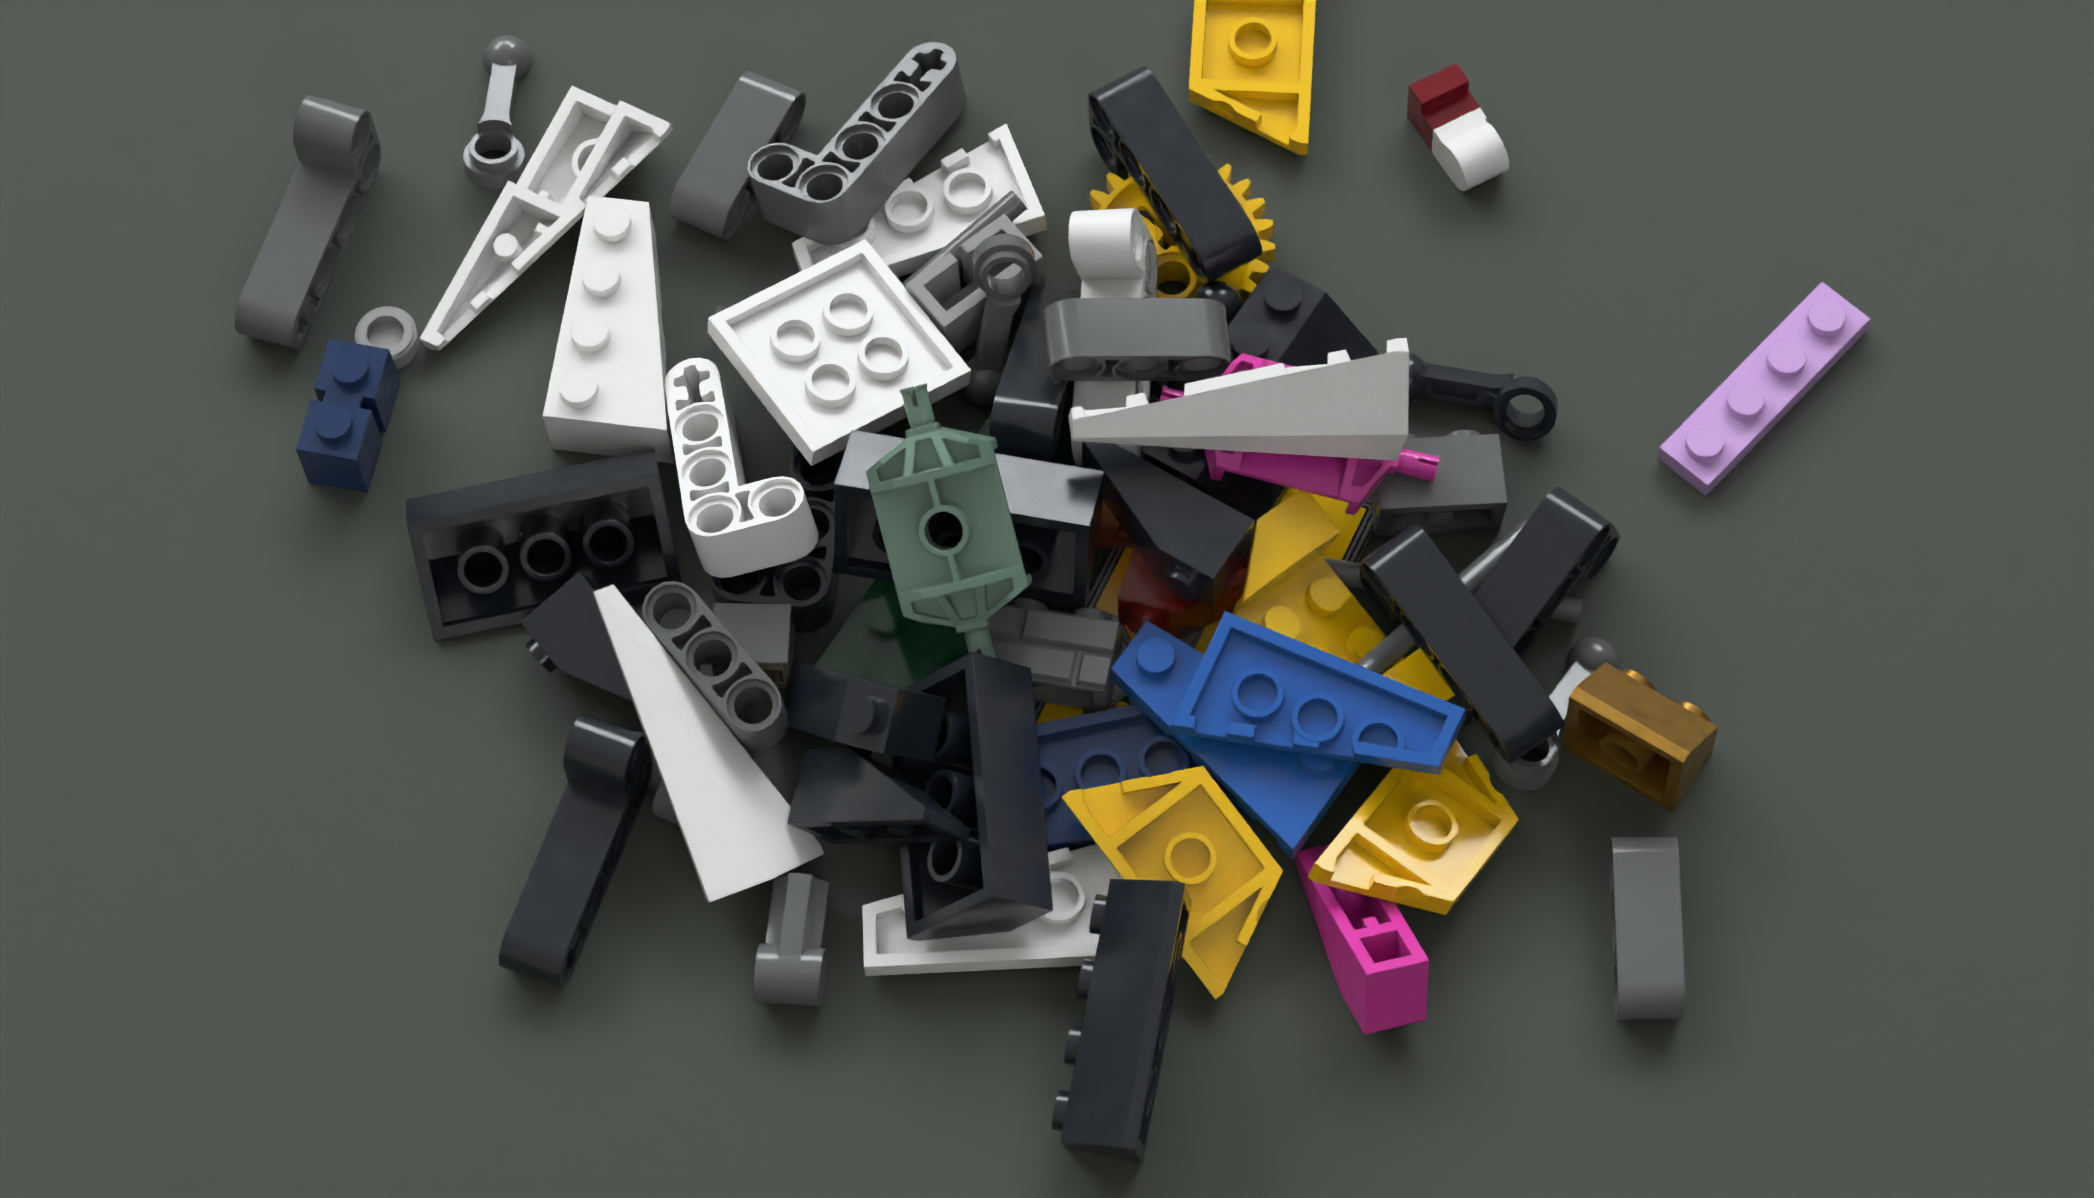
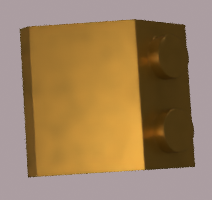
M1605 662L1578 684L1569 696L1561 748L1673 813L1712 754L1718 727L1712 724L1707 714L1697 706L1685 701L1676 703L1655 691L1652 683L1640 673L1630 669L1620 671Z

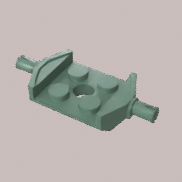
M927 383L901 389L899 391L902 394L911 429L905 431L907 438L866 471L902 614L904 617L923 623L956 627L957 633L964 632L968 653L976 652L996 658L990 631L987 627L991 624L989 617L1032 583L1031 574H1026L994 451L998 447L996 438L946 427L940 428L939 422L934 421L935 417L927 390ZM948 512L960 520L963 535L957 546L942 547L932 540L928 526L931 517L935 513Z

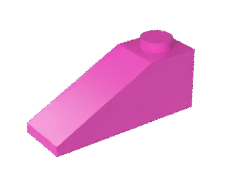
M1330 844L1300 850L1295 856V865L1339 991L1364 1035L1425 1021L1427 1016L1429 959L1395 902L1315 883L1308 878V875L1315 862Z

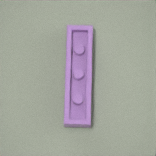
M1821 282L1659 447L1658 459L1703 495L1707 496L1868 330L1870 318L1825 283Z

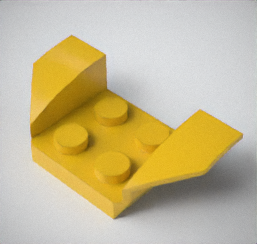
M1298 491L1257 519L1243 595L1236 603L1233 611L1234 615L1354 664L1386 638V635L1321 556L1339 535L1340 530L1309 492ZM1420 648L1405 659L1402 657L1382 674L1385 677L1444 701H1448L1455 696Z

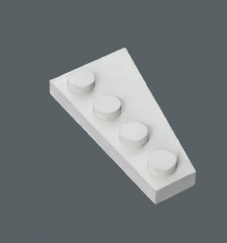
M1007 124L988 133L989 141L976 149L966 153L961 148L940 160L942 168L913 183L910 178L904 180L859 233L849 241L838 245H825L802 237L793 242L794 257L800 272L865 239L896 277L916 272L1010 190L1027 207V210L1012 222L1026 237L1047 230L1045 214Z
M1097 844L1069 851V848L1066 847L1049 852L1053 911L1010 932L914 941L907 939L903 894L862 905L865 976L1082 966L1084 959L1095 961L1099 935L1089 933L1096 894L1107 896L1110 879L1123 878Z

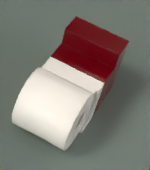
M1455 63L1409 85L1407 117L1455 186L1461 191H1467L1508 171L1510 166L1507 151L1501 138L1493 126L1487 122V117L1468 90L1469 80L1458 63Z

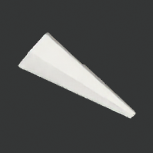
M571 86L517 184L508 180L424 329L420 337L424 346L438 351L446 346L584 216L588 195L604 197L668 137L673 130L671 123L621 100L616 106Z
M1407 338L1388 340L1387 353L1352 361L1345 349L1328 353V364L1285 368L1284 364L1280 363L1186 383L1183 397L1149 404L1145 393L1126 396V407L1084 410L1082 406L1071 408L1068 416L1072 441L1396 461L1408 436L1409 349Z
M610 585L594 591L593 595L707 901L710 903L766 882L823 855L824 852L821 844L814 835L787 823L791 809L790 805L614 585Z

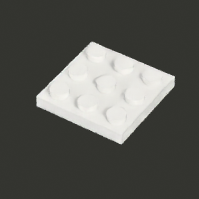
M866 239L708 318V334L811 466L846 449L852 430L876 433L907 417L902 394L899 390L927 383L930 402L933 404L964 388L970 382L971 369Z

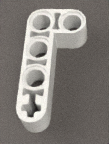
M1123 208L1072 212L1068 232L1069 250L1073 265L1082 280L1081 298H1156L1158 278L1156 247L1138 209ZM1074 381L1072 408L1082 406L1084 410L1126 407V396L1145 393L1149 403L1151 381ZM1071 437L1074 461L1078 467H1082V442L1072 441ZM1117 444L1141 458V450L1144 448V445Z
M692 358L675 365L666 375L664 387L685 522L704 570L711 576L719 578L734 577L805 557L817 544L819 533L801 484L793 478L784 476L746 484L735 415L716 364L708 359Z

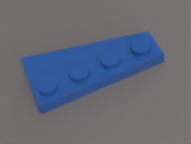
M1225 611L1171 723L1172 733L1439 775L1466 718L1464 708Z
M1146 621L1112 666L1111 680L1166 735H1173L1191 753V760L1198 767L1204 766L1211 776L1213 775L1236 798V804L1254 822L1258 820L1277 839V845L1293 860L1362 763L1172 733L1171 723L1204 654L1151 622Z

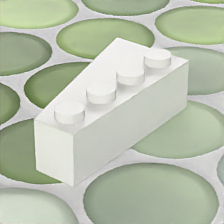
M589 195L587 197L543 411V419L552 449L607 456H620L655 449L657 461L674 463L671 426L664 387L667 375L666 351L661 311L657 239L649 202Z

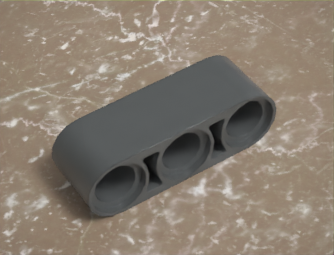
M747 70L737 81L676 183L670 198L669 215L720 239L729 240L738 230L756 200L747 171L749 158L756 150L771 143L789 144L800 125L805 111V93L754 71Z
M1072 298L1054 302L1044 310L1049 374L1060 380L1200 381L1222 376L1231 364L1225 306L1213 299Z
M676 581L663 582L653 587L646 595L642 606L643 618L649 630L743 746L754 750L768 749L777 744L786 733L788 715L776 685L693 589L684 583ZM682 608L691 612L690 618L685 625L677 629H666L659 625L664 614L672 609ZM713 655H724L732 660L730 667L719 676L710 677L699 672L703 662ZM753 702L768 703L773 708L766 720L758 724H748L740 720L741 713L746 706Z
M1677 836L1610 837L1609 892L1616 1020H1683L1685 1012V973Z

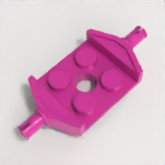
M1242 353L1232 361L1222 376L1280 363ZM1284 364V367H1285V368H1287V367H1294V366H1290V365ZM1163 385L1159 402L1183 397L1184 391L1168 388ZM1405 448L1401 449L1396 461L1204 449L1211 479L1221 481L1224 471L1298 489L1347 502L1345 513L1351 515L1357 513L1383 482L1387 474L1394 475L1395 472L1433 483L1440 456L1437 455L1433 456Z

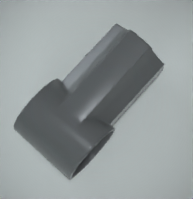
M789 873L786 876L774 878L768 913L766 942L759 944L755 961L753 983L755 1002L821 1008L827 976V950L823 949L831 894L829 882L815 878L812 874Z

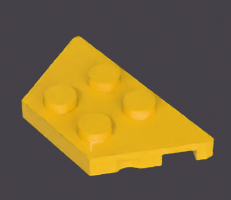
M1194 0L1189 101L1298 155H1308L1316 0Z
M1456 739L1439 775L1392 768L1315 862L1308 878L1315 883L1447 915L1506 840L1519 819L1503 794L1496 791L1492 786L1490 774L1478 755L1474 754L1468 757Z
M1204 766L1158 776L1121 781V783L1083 790H1072L1063 795L1062 800L1123 879L1186 883L1192 900L1182 957L1214 1000L1220 997L1230 981L1283 870Z

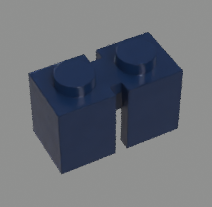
M334 339L328 340L314 387L318 400H310L296 446V452L308 482L369 492L383 444L379 431H387L400 387V380L389 349Z

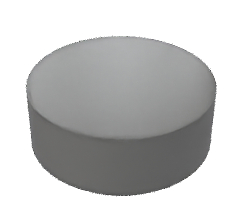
M384 306L369 311L361 318L355 330V341L357 344L389 349L396 370L409 364L419 349L420 339L414 320L407 312L397 307Z

